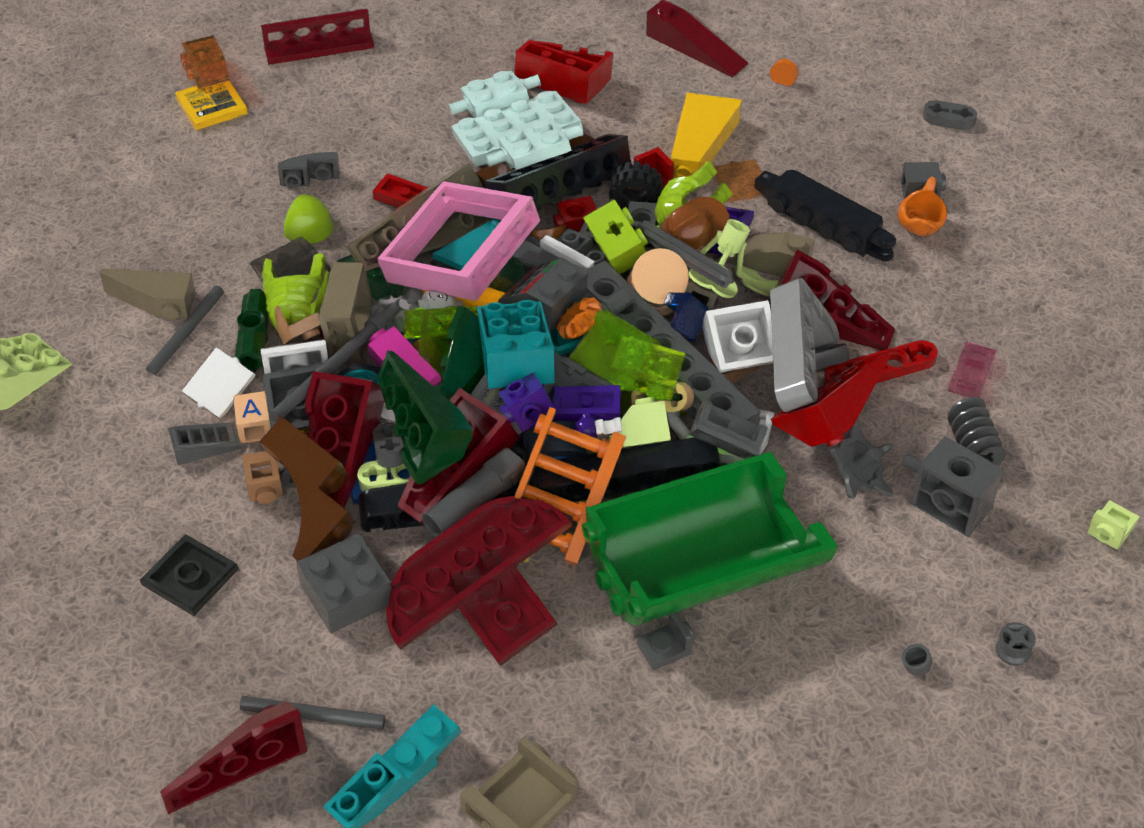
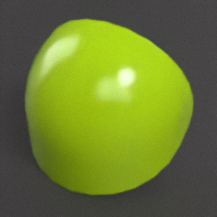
M302 194L293 201L284 221L285 238L301 244L320 242L329 237L334 229V221L326 205L318 198L309 194Z

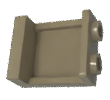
M523 737L518 742L517 754L478 790L470 784L460 793L461 812L480 828H547L578 798V781L575 774L564 765L560 767L555 763L541 745L537 743L532 744Z

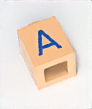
M265 391L233 396L240 443L260 441L271 429Z

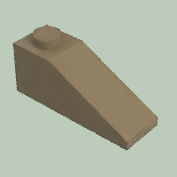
M788 232L747 236L745 240L747 246L744 250L742 266L781 277L797 249L810 257L813 256L815 239ZM735 253L734 257L728 256L726 263L737 265L738 253ZM719 255L717 260L720 261L722 255Z
M101 268L100 276L105 293L157 317H164L168 320L188 318L196 293L192 273Z

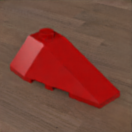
M888 352L862 359L835 376L836 380L817 387V402L789 412L782 410L770 419L772 424L811 447L824 443L826 447L838 444L844 440L843 434L852 428L890 358Z

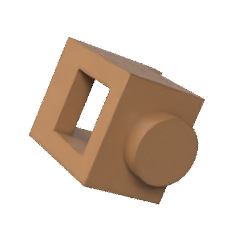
M267 451L242 455L250 502L257 501L260 504H270L276 500V497L283 496L277 460L268 454ZM271 465L270 468L258 469L253 471L251 469L254 467Z

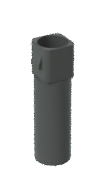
M503 448L484 463L480 470L422 514L425 527L436 538L476 508L494 500L500 494H504L521 480L525 471L524 461L509 448Z

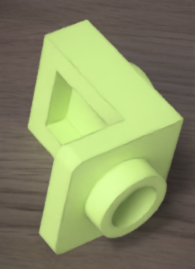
M1109 500L1102 510L1098 509L1094 513L1088 534L1118 550L1137 525L1140 516Z

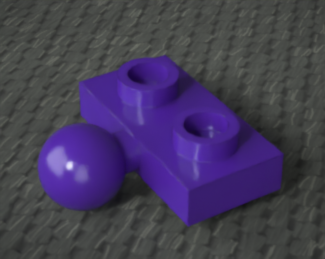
M620 385L554 387L553 406L557 411L554 421H577L573 430L598 439L595 421L621 418Z

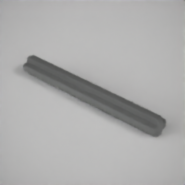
M647 220L643 221L641 225H637L636 230L640 228L649 243L657 248L668 249L677 253L684 260L686 266L720 287L727 288L729 284H733L735 279L732 277L733 272Z

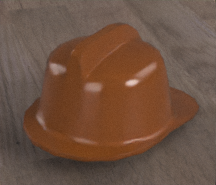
M698 197L670 213L663 221L661 229L699 251L716 236L718 230L723 231L729 220V213L719 200L711 197Z

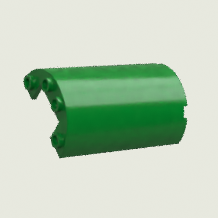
M771 451L586 507V523L582 524L584 538L587 543H590L597 571H595L597 586L601 591H606L614 615H621L623 619L632 625H640L828 563L834 557L838 545L821 521L808 525L807 531L783 498L787 474Z

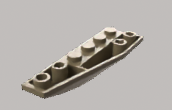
M468 163L448 173L348 244L346 247L355 262L364 263L365 271L380 267L377 260L378 257L443 181L484 188L471 164ZM454 211L419 254L446 246L492 218Z

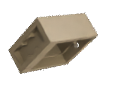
M333 262L319 315L330 358L365 327V322L370 318L371 306L374 303L364 263ZM365 344L347 361H361Z

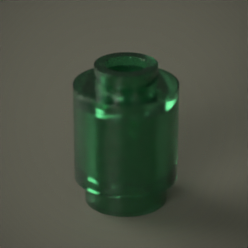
M512 256L488 287L506 293L526 275L525 267L517 258Z

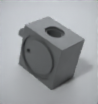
M946 436L942 438L923 461L911 454H906L902 460V465L918 473L911 505L966 537L973 533L992 510L1003 472L1002 467Z

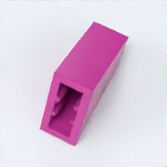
M394 326L388 331L382 328L369 338L371 343L368 344L367 353L380 369L387 350L394 351L431 385L435 387L437 384H442L441 376Z

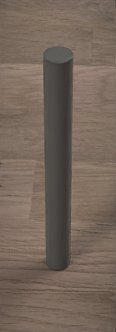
M215 285L147 365L146 371L157 375L224 294L220 286Z
M242 696L240 710L260 713L268 706L278 705L285 701ZM289 702L298 709L301 719L383 730L386 718L385 715Z

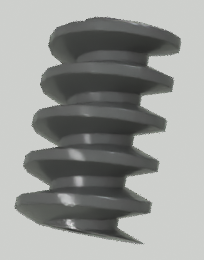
M969 397L957 402L952 406L947 416L956 442L996 465L1001 464L1005 459L1006 452L1002 448L1000 438H998L994 423L989 418L990 414L988 409H986L985 401L980 397Z

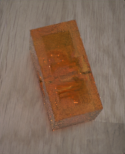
M213 35L182 43L184 53L179 55L183 69L186 70L188 79L194 80L198 89L230 81L225 57Z

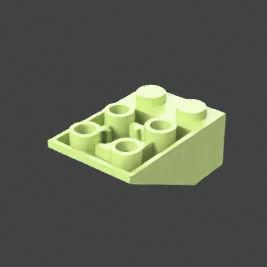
M25 333L11 338H0V410L12 407L70 367L72 363L34 333Z

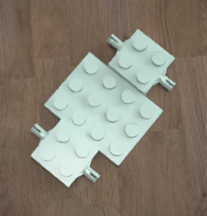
M500 71L491 78L473 80L467 86L460 88L464 99L449 104L452 115L468 110L473 118L469 117L460 120L458 124L452 125L451 128L453 136L475 167L488 164L490 168L491 166L506 162L510 169L515 168L517 170L570 152L569 140L583 136L581 120L556 91H544L539 93L537 97L529 99L527 90L541 86L537 74L522 80L518 79L512 71Z

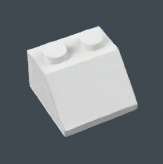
M768 300L706 311L702 322L708 354L720 373L773 363L771 309Z
M325 339L261 348L265 374L321 364L328 360Z

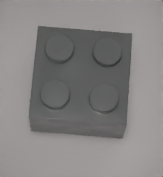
M356 534L296 562L300 585L330 633L336 632L388 606L391 582L360 534Z

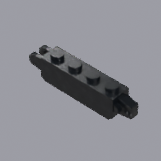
M787 170L781 176L763 171L760 176L756 177L754 188L768 198V205L775 212L784 213L795 219L799 225L808 226L819 232L823 238L831 239L841 244L848 252H855L863 257L868 254L882 262L892 260L894 255L892 247L896 244V237L883 229V218L881 215L796 170Z

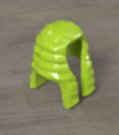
M709 161L691 176L677 177L668 181V184L664 187L658 198L654 211L660 228L670 213L688 202L685 198L688 194L706 185L716 175L717 171ZM721 183L713 192L711 198L719 200L724 204L733 194L725 183Z
M318 253L314 255L309 275L277 277L272 260L265 259L262 272L263 289L269 318L276 330L275 308L278 305L289 326L316 312L320 315L330 275L325 269L327 263L323 254ZM319 289V293L316 297V300L312 303L313 296Z

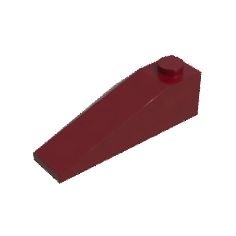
M797 249L775 287L802 278L833 318L839 332V339L878 350L888 349L895 328L871 306L860 304L850 294L853 291L846 284L843 286L838 284L829 275L831 270Z

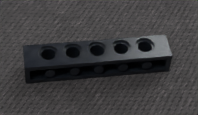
M602 135L571 147L570 152L484 181L485 188L531 196L537 211H540L542 209L541 206L559 203L562 201V197L579 195L584 188L601 186L602 181L611 180L614 170H617L618 166L622 165L625 167V163H631L628 136Z

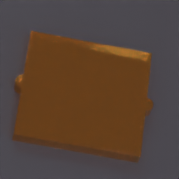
M755 159L742 162L731 161L730 164L714 166L717 171L714 177L718 185L725 183L733 194L727 202L745 198L751 200L752 197L763 195L754 188L756 177L762 173Z

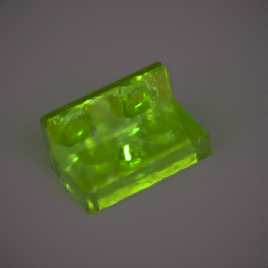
M622 334L610 369L609 382L620 385V388L625 391L636 390L646 393L649 397H654L655 400L666 399L671 401L686 353Z

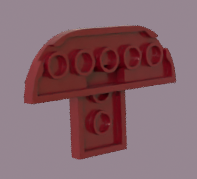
M515 496L503 497L489 501L476 508L417 550L403 563L393 578L388 606H386L387 624L400 650L457 609L460 610L499 666L506 663L558 625L556 620L516 566L572 526L571 521L559 509L543 500L515 498Z

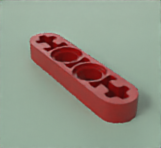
M919 340L850 359L846 362L828 366L825 370L823 383L825 385L836 380L833 376H837L862 359L886 351L890 356L889 360H897L903 366L892 367L887 363L877 383L929 369L936 363L938 350L933 343Z

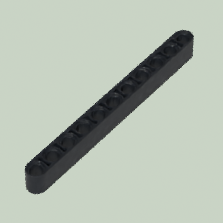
M695 437L624 448L620 452L603 497L639 492L721 467L722 463L718 448ZM598 453L558 460L591 472L592 469L595 471L599 470L603 459L597 457ZM535 466L528 485L572 502L587 500L590 494V490L585 489L584 484ZM520 481L495 499L515 496ZM407 483L371 488L360 493L358 505L360 524L364 531L371 532L370 529L377 528L391 530L425 526L397 506Z

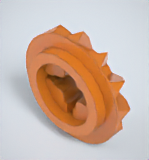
M585 297L580 302H574L571 308L566 309V313L560 316V322L556 327L560 336L563 339L577 338L587 333L596 324L602 306L595 297Z

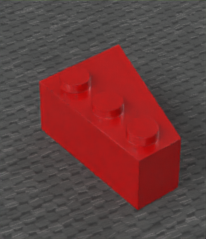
M528 40L516 50L514 74L518 79L523 80L537 74L541 86L536 88L545 91H556L560 96L572 99L576 103H589L611 79L614 52L605 51V55L588 53V48L582 47L579 48V52L563 50L562 44Z

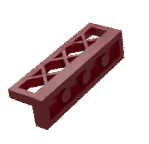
M367 9L261 25L268 65L374 48ZM363 19V27L351 28L348 26L352 20ZM333 23L337 26L332 32L321 30L326 24ZM299 28L311 30L306 36L295 34ZM281 32L284 36L280 40L269 41L268 33Z

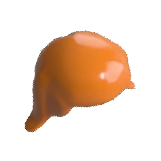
M930 177L921 190L912 192L907 198L903 199L898 208L897 217L901 226L917 236L934 234L943 227L947 219V207L934 192L936 186V179L934 177Z

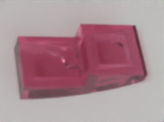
M966 341L960 354L957 368L950 381L948 391L966 397H980L997 350Z

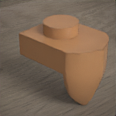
M279 305L276 306V327L284 345L291 344L300 339L307 342L321 335L320 329L322 327L318 312L289 326Z

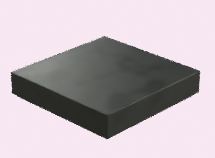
M185 534L140 579V583L145 588L195 616L239 570L237 563Z

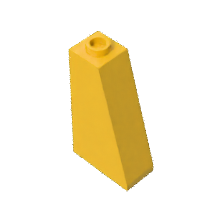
M686 93L671 154V160L674 163L673 178L691 176L707 161L712 162L740 122L741 99Z

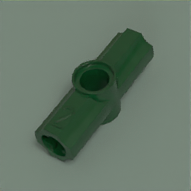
M250 289L247 294L243 295L241 313L237 318L238 336L235 357L240 360L242 366L251 372H256L259 367L263 366L261 348H265V344L268 341L269 313L267 311L266 297L261 289Z

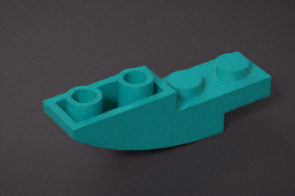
M433 704L383 756L377 752L323 808L344 828H361L378 817L439 765L436 758L462 732L460 727Z

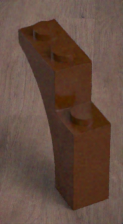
M281 416L259 442L268 454L288 470L297 488L301 506V526L292 557L299 561L345 540L351 533L352 525L355 521L347 510L329 497L331 492L334 493L340 489L345 481V476L348 474L341 462Z

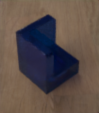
M669 292L664 304L676 312L671 322V327L687 341L695 342L703 325L705 313L710 308L690 293Z

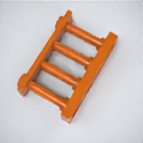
M549 407L547 415L540 413L533 432L539 435L517 488L515 498L523 499L524 497L531 500H543L561 512L573 516L572 520L578 522L574 535L570 533L566 535L560 534L548 544L561 548L560 552L566 554L564 558L565 563L577 566L586 543L582 532V524L586 523V507L601 503L626 436L613 432L611 440L604 438L602 441L553 422L556 409ZM549 434L598 453L597 457L603 459L599 470L595 471L592 469L589 472L542 454L541 450L547 435ZM535 466L584 484L585 489L590 490L586 503L579 501L577 504L528 485Z

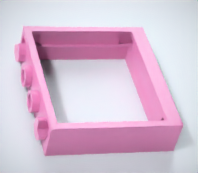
M443 181L377 260L386 281L389 283L426 291L443 292L450 296L477 301L539 223L540 218L531 196ZM454 211L501 220L461 271L413 262Z

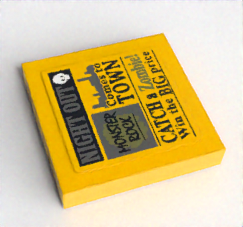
M227 76L175 92L176 100L195 130L248 114L246 105Z

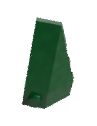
M458 306L449 327L447 339L452 341L449 356H442L440 364L442 368V385H435V388L448 400L460 388L471 394L485 375L478 316L464 306Z
M387 350L377 379L387 410H393L396 424L393 427L395 437L402 438L405 448L401 452L403 464L415 483L423 484L463 458L468 444L472 441L474 429L458 407L394 351Z

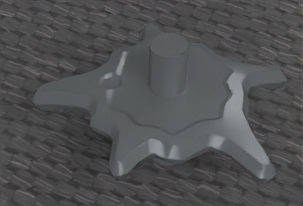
M859 419L849 429L848 437L839 442L837 448H831L829 452L836 460L839 473L844 478L847 496L854 499L857 489L871 492L872 488L886 496H892V490L885 484L882 477L884 467L881 462V457L891 449L892 444H885L880 447L872 446L860 431Z

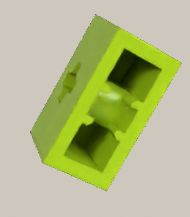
M615 199L583 218L611 267L619 275L634 267L639 257L646 253L644 246L648 245L647 239L640 228L634 231L631 225L635 222L626 207L620 209Z

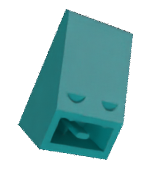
M522 300L513 304L493 302L486 306H477L488 389L507 387L511 382L521 380L531 373H534L541 384L555 383L554 347L541 301Z

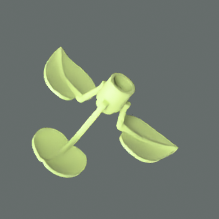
M729 219L723 231L718 230L716 236L699 252L705 255L718 243V250L723 254L719 262L722 266L725 265L728 256L734 257L735 253H738L737 265L734 268L736 276L742 278L741 282L749 289L770 297V290L775 288L779 280L765 279L756 270L742 266L744 250L747 246L745 240L750 229L740 221ZM690 268L689 277L698 285L706 289H712L713 292L724 298H733L737 294L738 287L735 282L729 284L727 288H722Z

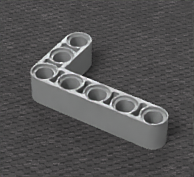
M802 278L770 290L774 388L777 402L784 412L817 402L815 349L839 342V332L833 318Z

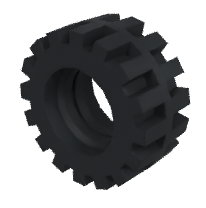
M636 161L635 165H632L630 162L625 163V167L620 165L617 167V170L613 171L611 176L609 199H615L620 209L625 207L628 209L629 201L657 203L662 192V176L657 174L656 168L650 169V165L646 163L644 166ZM635 186L643 188L644 190L637 191L629 189L628 187Z

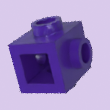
M534 373L527 375L521 380L511 382L504 390L499 392L504 402V405L499 407L510 423L516 422L522 432L535 427L540 413L547 415L549 407L554 408L545 389Z

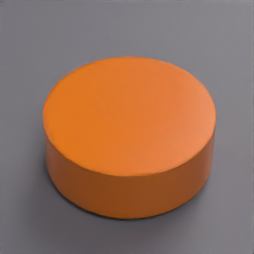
M789 59L777 60L770 69L772 81L788 87L793 85L799 75L796 64Z

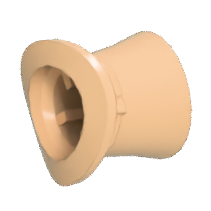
M662 248L652 249L641 255L635 262L627 282L665 318L679 307L688 285L689 273L686 263L677 253Z

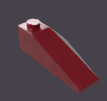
M661 0L647 11L646 36L732 78L748 65V62L704 22L685 9L666 0Z
M313 371L305 401V411L309 418L307 437L340 461L348 474L345 476L343 485L339 490L334 493L331 492L329 495L331 499L345 509L358 477V470L362 466L372 442L373 429L380 422L384 398L380 385L374 381Z
M461 388L450 401L461 410L474 429L472 441L468 444L463 458L423 484H416L410 476L397 505L399 509L422 525H424L422 514L480 470L484 463L503 448L511 449L520 438L506 417Z
M285 701L278 705L268 706L260 713L251 716L160 791L167 813L170 814L306 753L307 747L298 709L288 701Z

